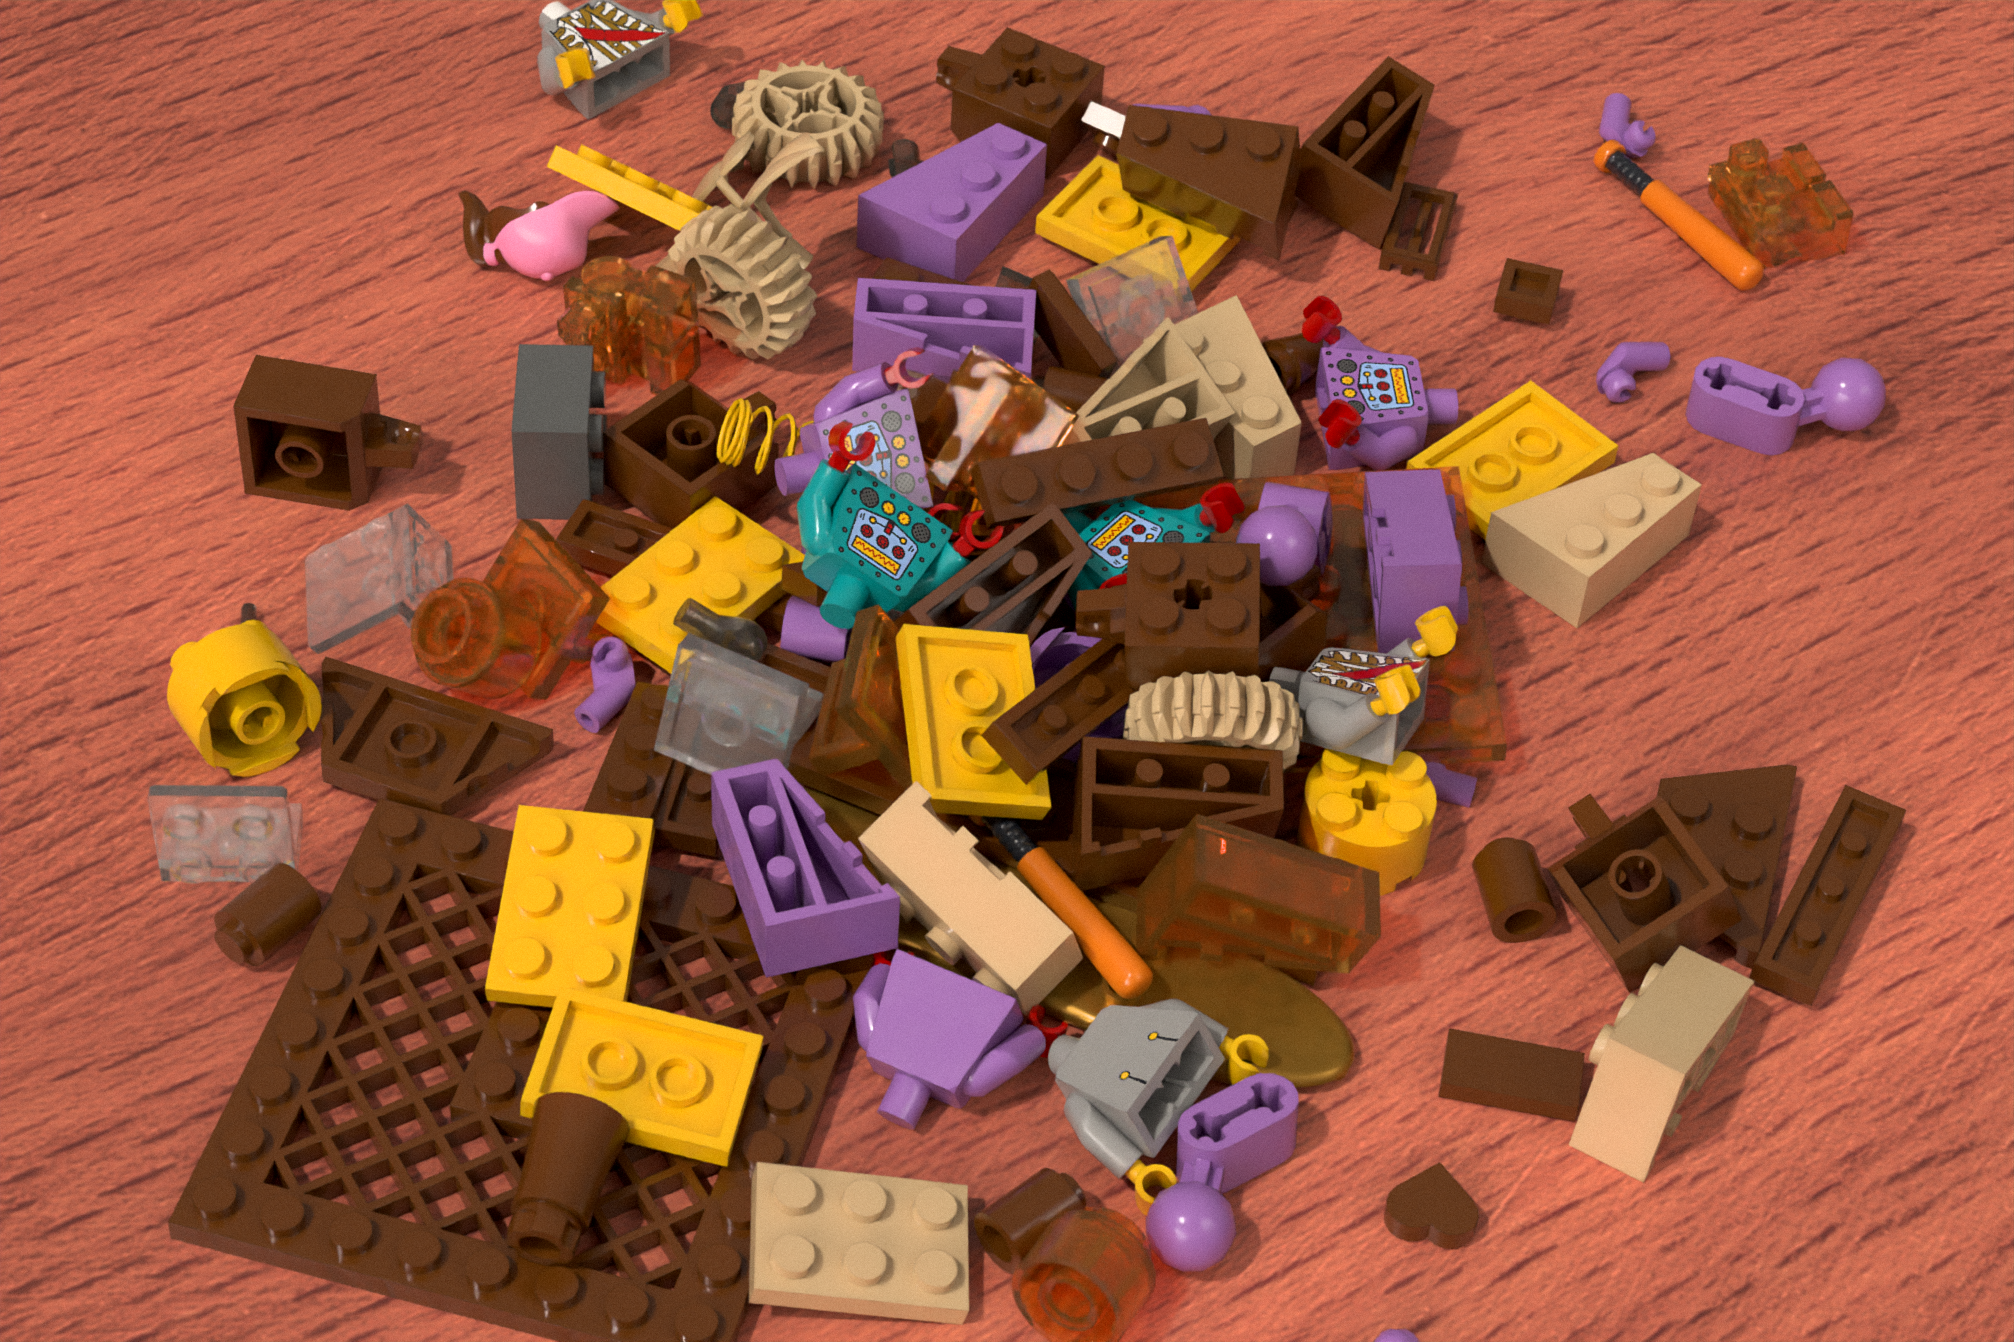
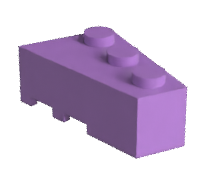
M858 278L853 322L852 371L858 372L883 362L893 366L898 355L910 348L919 347L924 349L925 352L909 357L906 360V369L925 374L934 372L935 375L950 376L953 369L962 370L974 376L976 371L983 372L1008 383L1010 387L1007 394L1027 400L1030 394L1036 290Z

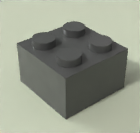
M519 344L511 431L517 519L569 520L582 499L592 501V495H604V458H595V452H604L603 432L607 430V415L596 414V408H605L606 372L594 371L593 346Z

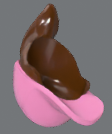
M466 190L459 193V198L464 206V244L472 261L481 266H497L508 263L515 271L531 278H541L544 281H550L555 276L581 266L586 257L590 229L619 210L617 202L596 191L575 192L559 199L553 204L539 201L523 209L498 206L490 212L482 200L475 194Z

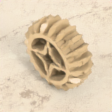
M801 59L799 65L789 67L779 62L776 72L766 69L760 70L757 80L745 81L744 90L742 93L737 94L736 103L733 106L732 135L735 136V142L748 131L754 135V141L745 156V160L751 164L752 172L765 171L779 151L803 132H807L823 146L824 152L816 153L806 158L776 179H788L791 188L798 182H809L815 189L819 181H828L832 185L837 186L841 175L856 178L859 168L871 167L872 158L876 153H879V146L882 144L884 113L881 111V103L876 97V89L865 86L863 76H848L846 66L833 70L827 68L825 61H822L818 66H808Z
M733 204L725 208L715 205L711 209L704 210L698 216L692 218L680 229L681 232L674 237L675 244L668 250L670 259L677 266V269L671 274L677 280L673 289L684 297L686 301L684 310L693 312L699 320L698 328L706 327L712 333L715 343L724 341L733 354L743 351L752 360L759 356L769 360L775 354H781L786 348H791L804 336L803 332L810 327V321L816 315L812 303L817 298V295L808 286L812 275L801 268L799 260L802 255L791 251L786 244L787 236L780 238L773 231L769 220L762 223L758 222L755 213L751 209L741 212Z
M1208 670L1205 674L1194 675L1183 672L1180 677L1163 676L1158 678L1156 683L1148 682L1141 685L1139 691L1130 695L1128 709L1125 711L1123 739L1283 750V772H1285L1287 767L1296 763L1300 740L1303 739V718L1300 717V704L1295 701L1294 694L1286 689H1281V686L1273 681L1261 682L1260 678L1255 675L1248 677L1236 676L1233 671L1227 674H1213Z

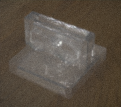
M1173 236L1157 237L1066 280L1071 297L1117 357L1118 362L1109 378L1142 345L1143 339L1150 337L1167 317L1175 325L1198 314Z
M688 633L677 647L654 750L710 775L711 772L776 758L788 770L793 747L819 715L824 694L809 688V684Z

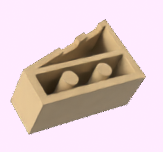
M1237 295L1175 324L1179 333L1235 411V415L1213 440L1224 476L1248 498L1263 490L1266 482L1277 483L1293 475L1302 422Z
M1167 317L1154 333L1132 353L1117 372L1074 414L1048 448L1201 418H1207L1214 440L1235 415V411L1170 318Z
M1654 453L1491 512L1481 564L1578 628L1689 536L1702 484Z
M915 781L858 839L881 885L888 883L900 896L899 920L907 924L914 917L929 930L925 938L941 957L952 965L961 958L977 972L973 977V981L1016 998L1021 1012L1027 1016L1032 1007L1038 1005L1083 959L1074 933L1014 874L1009 872L1005 875L975 850L974 847L979 841L964 826L957 832H954L940 820L930 803L932 795Z
M1681 945L1664 967L1654 963L1644 978L1638 996L1633 993L1628 995L1617 1015L1614 1027L1606 1024L1592 1047L1589 1061L1598 1066L1569 1146L1644 1183L1653 1168L1654 1159L1663 1135L1666 1134L1672 1137L1681 1122L1682 1115L1676 1113V1111L1692 1089L1697 1092L1700 1091L1734 1035L1754 980Z

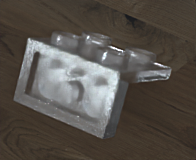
M408 503L382 517L373 519L367 525L332 543L321 546L305 558L308 646L317 654L399 614L407 627L417 629L436 647L458 637L452 546Z
M152 785L149 787L148 805L161 881H181L190 884L201 882L253 883L276 863H285L298 871L304 822L302 803H289L285 787L225 785Z

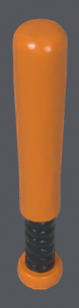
M1613 139L1600 146L1594 156L1595 166L1602 172H1612L1620 180H1623L1624 184L1641 196L1640 201L1643 205L1667 224L1730 283L1740 290H1750L1761 281L1764 268L1757 258L1683 200L1661 180H1654L1645 173L1643 169L1626 156V149L1623 144Z
M968 815L977 826H986L992 831V834L999 839L1000 844L1005 846L1006 851L1018 862V872L1047 907L1073 931L1080 949L1119 996L1124 999H1134L1148 990L1153 981V972L1150 967L1069 878L1044 847L1036 846L1013 818Z

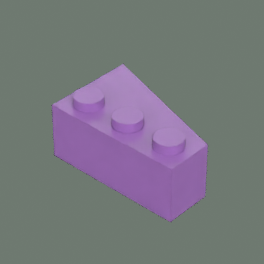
M997 123L858 195L857 248L884 260L888 257L963 282L1043 197L1047 144Z
M1440 469L1365 472L1363 524L1378 653H1388L1407 638H1411L1414 641L1422 639L1415 625L1416 620L1427 611L1439 606H1447L1457 625H1467L1468 596L1466 586H1460L1462 552L1460 540H1456L1455 498L1454 495H1446Z
M777 758L711 772L712 825L766 978L898 948L900 896L888 883L881 885L862 864V853L851 841L844 843L825 822V812Z

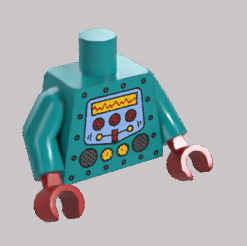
M847 421L834 425L830 430L828 442L833 453L829 460H821L797 503L801 545L806 550L802 564L803 573L807 579L827 591L819 609L820 615L826 622L841 629L854 627L860 614L869 620H878L891 609L905 613L909 608L969 565L971 561L968 556L976 548L987 549L993 547L1000 541L1003 535V527L998 525L984 541L975 539L972 534V525L985 512V510H976L969 512L963 517L959 527L961 537L953 544L948 541L953 530L857 464L854 463L846 470L850 461H863L868 458L874 451L876 444L874 434L865 431L859 438L856 448L848 452L844 441L853 423Z
M1227 482L1218 484L1202 495L1199 504L1183 510L1148 507L1131 500L1113 504L1096 520H1092L1079 511L1064 514L1092 551L1091 556L1067 591L1075 612L1077 591L1105 589L1127 584L1128 542L1210 543L1211 532H1228L1233 525L1231 515L1242 513L1246 508L1234 485Z

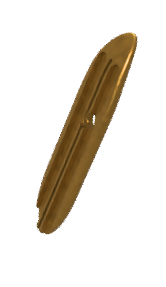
M804 788L825 812V822L844 843L851 841L862 853V864L880 883L858 838L881 815L822 791ZM984 856L1005 875L1009 872L1014 874L1043 902L1016 868ZM1088 897V899L1150 967L1153 972V981L1148 990L1141 996L1134 999H1124L1115 992L1080 949L1083 959L1038 1004L1046 1008L1045 1014L1062 1021L1065 1020L1069 1024L1086 1031L1099 1012L1110 1005L1141 1007L1173 998L1179 999L1227 1027L1228 1032L1226 1035L1234 1040L1246 1034L1257 1035L1262 1038L1269 1051L1267 1066L1262 1068L1252 1061H1243L1252 1064L1259 1073H1273L1285 1077L1295 1087H1310L1331 1081H1340L1348 1074L1349 1068L1355 1059L1354 1044L1342 1020L1317 995L1280 969L1249 954ZM914 917L907 924L899 920L898 948L896 950L898 949L906 953L912 951L915 957L973 980L977 972L961 958L952 965L941 957L925 938L929 930ZM1227 1059L1223 1061L1211 1080L1233 1085L1227 1078L1225 1071Z

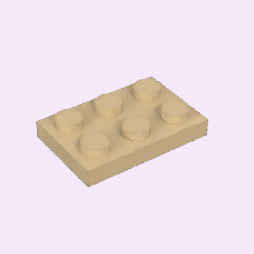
M757 1162L752 1175L749 1303L963 1325L969 1312L968 1186Z

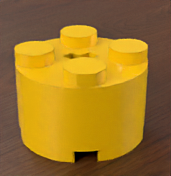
M248 620L240 625L225 627L212 632L198 642H187L181 645L171 658L170 665L173 672L167 687L169 709L205 761L215 769L216 766L225 768L233 776L240 777L260 775L276 769L289 761L300 750L296 741L302 736L307 727L314 732L320 720L321 696L315 683L283 641L259 620Z
M1326 748L1323 751L1322 758L1313 766L1306 779L1297 832V849L1362 874L1356 896H1383L1395 891L1396 884L1411 875L1412 881L1421 872L1426 860L1437 805L1435 788L1426 774L1427 766L1424 760L1415 753L1402 751L1394 764L1388 765Z

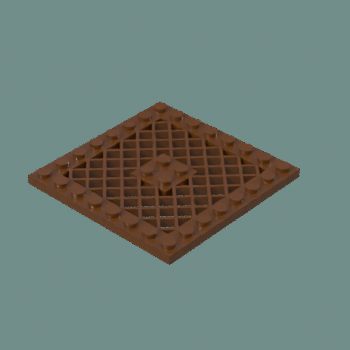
M379 798L168 1221L171 1239L558 1342H736L750 1306L749 1272L752 1175L757 1162L802 1167L856 1023L853 1004L854 994L869 970L873 967L874 953L771 976L777 987L751 998L742 983L765 973L734 886L649 865L637 941L641 942L648 954L633 960L627 1002L669 1013L682 1008L689 1018L734 1029L748 1025L752 1033L764 1036L762 1052L758 1064H762L754 1085H751L727 1167L693 1158L686 1160L681 1155L625 1142L609 1172L616 1171L625 1187L598 1198L588 1229L593 1228L602 1244L574 1256L568 1264L555 1263L543 1265L519 1256L518 1252L507 1244V1238H502L494 1222L512 1215L511 1205L522 1174L519 1165L524 1164L532 1121L531 1118L520 1116L521 1099L552 1007L496 1002L488 1018L481 1007V1004L489 1002L485 992L487 977L468 984L461 973L463 969L488 959L490 961L495 931L491 932L484 919L499 914L514 831ZM468 892L478 894L480 896L472 899ZM449 893L456 905L427 916L421 903ZM404 911H406L412 923L396 929ZM469 926L476 939L448 950L441 936ZM660 940L674 944L664 947ZM425 943L432 957L403 968L396 954ZM704 957L712 971L686 981L677 967ZM726 957H730V958H734V959H738V960H736V961H734V962H732V963H729V962L727 961ZM381 961L388 974L371 981ZM790 973L797 974L795 980ZM661 974L669 988L642 999L634 985ZM445 977L453 991L423 1002L416 988ZM726 991L734 1005L708 1016L699 1001ZM401 995L408 1009L378 1020L371 1006ZM782 1010L773 1032L764 1017ZM465 1011L473 1026L443 1037L436 1023ZM356 1013L363 1027L346 1033ZM421 1030L428 1044L398 1056L390 1041ZM376 1048L383 1062L352 1074L345 1060ZM474 1051L464 1073L456 1058ZM441 1064L449 1079L418 1091L411 1076ZM329 1067H331L338 1081L320 1088ZM396 1083L404 1098L372 1110L365 1095ZM350 1102L358 1117L326 1129L318 1114ZM450 1105L452 1123L439 1127L431 1112ZM416 1119L424 1134L393 1147L385 1131ZM304 1121L312 1136L293 1143ZM501 1135L519 1140L506 1145ZM482 1136L491 1152L460 1164L452 1148ZM370 1138L378 1153L346 1166L339 1150ZM661 1152L670 1168L641 1180L632 1163ZM436 1155L445 1171L414 1184L406 1167ZM324 1157L332 1173L300 1186L292 1170ZM719 1172L709 1197L700 1180ZM504 1173L512 1189L481 1201L473 1185ZM391 1175L399 1190L367 1204L359 1187ZM276 1177L279 1179L282 1187L273 1185ZM683 1188L693 1205L664 1217L654 1200ZM457 1192L466 1209L435 1221L426 1205ZM344 1194L349 1205L331 1201L330 1199ZM638 1208L647 1225L618 1237L608 1220ZM411 1212L417 1223L396 1217ZM478 1229L485 1241L464 1235ZM697 1229L686 1255L677 1237ZM660 1245L670 1263L640 1275L631 1257ZM615 1265L620 1276L601 1272V1270Z

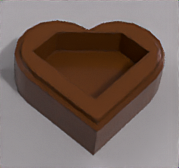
M1440 1162L1392 1189L1387 1197L1384 1209V1223L1387 1229L1397 1238L1405 1241H1420L1427 1238L1434 1245L1445 1249H1457L1467 1245L1474 1236L1479 1218L1478 1208L1474 1201Z

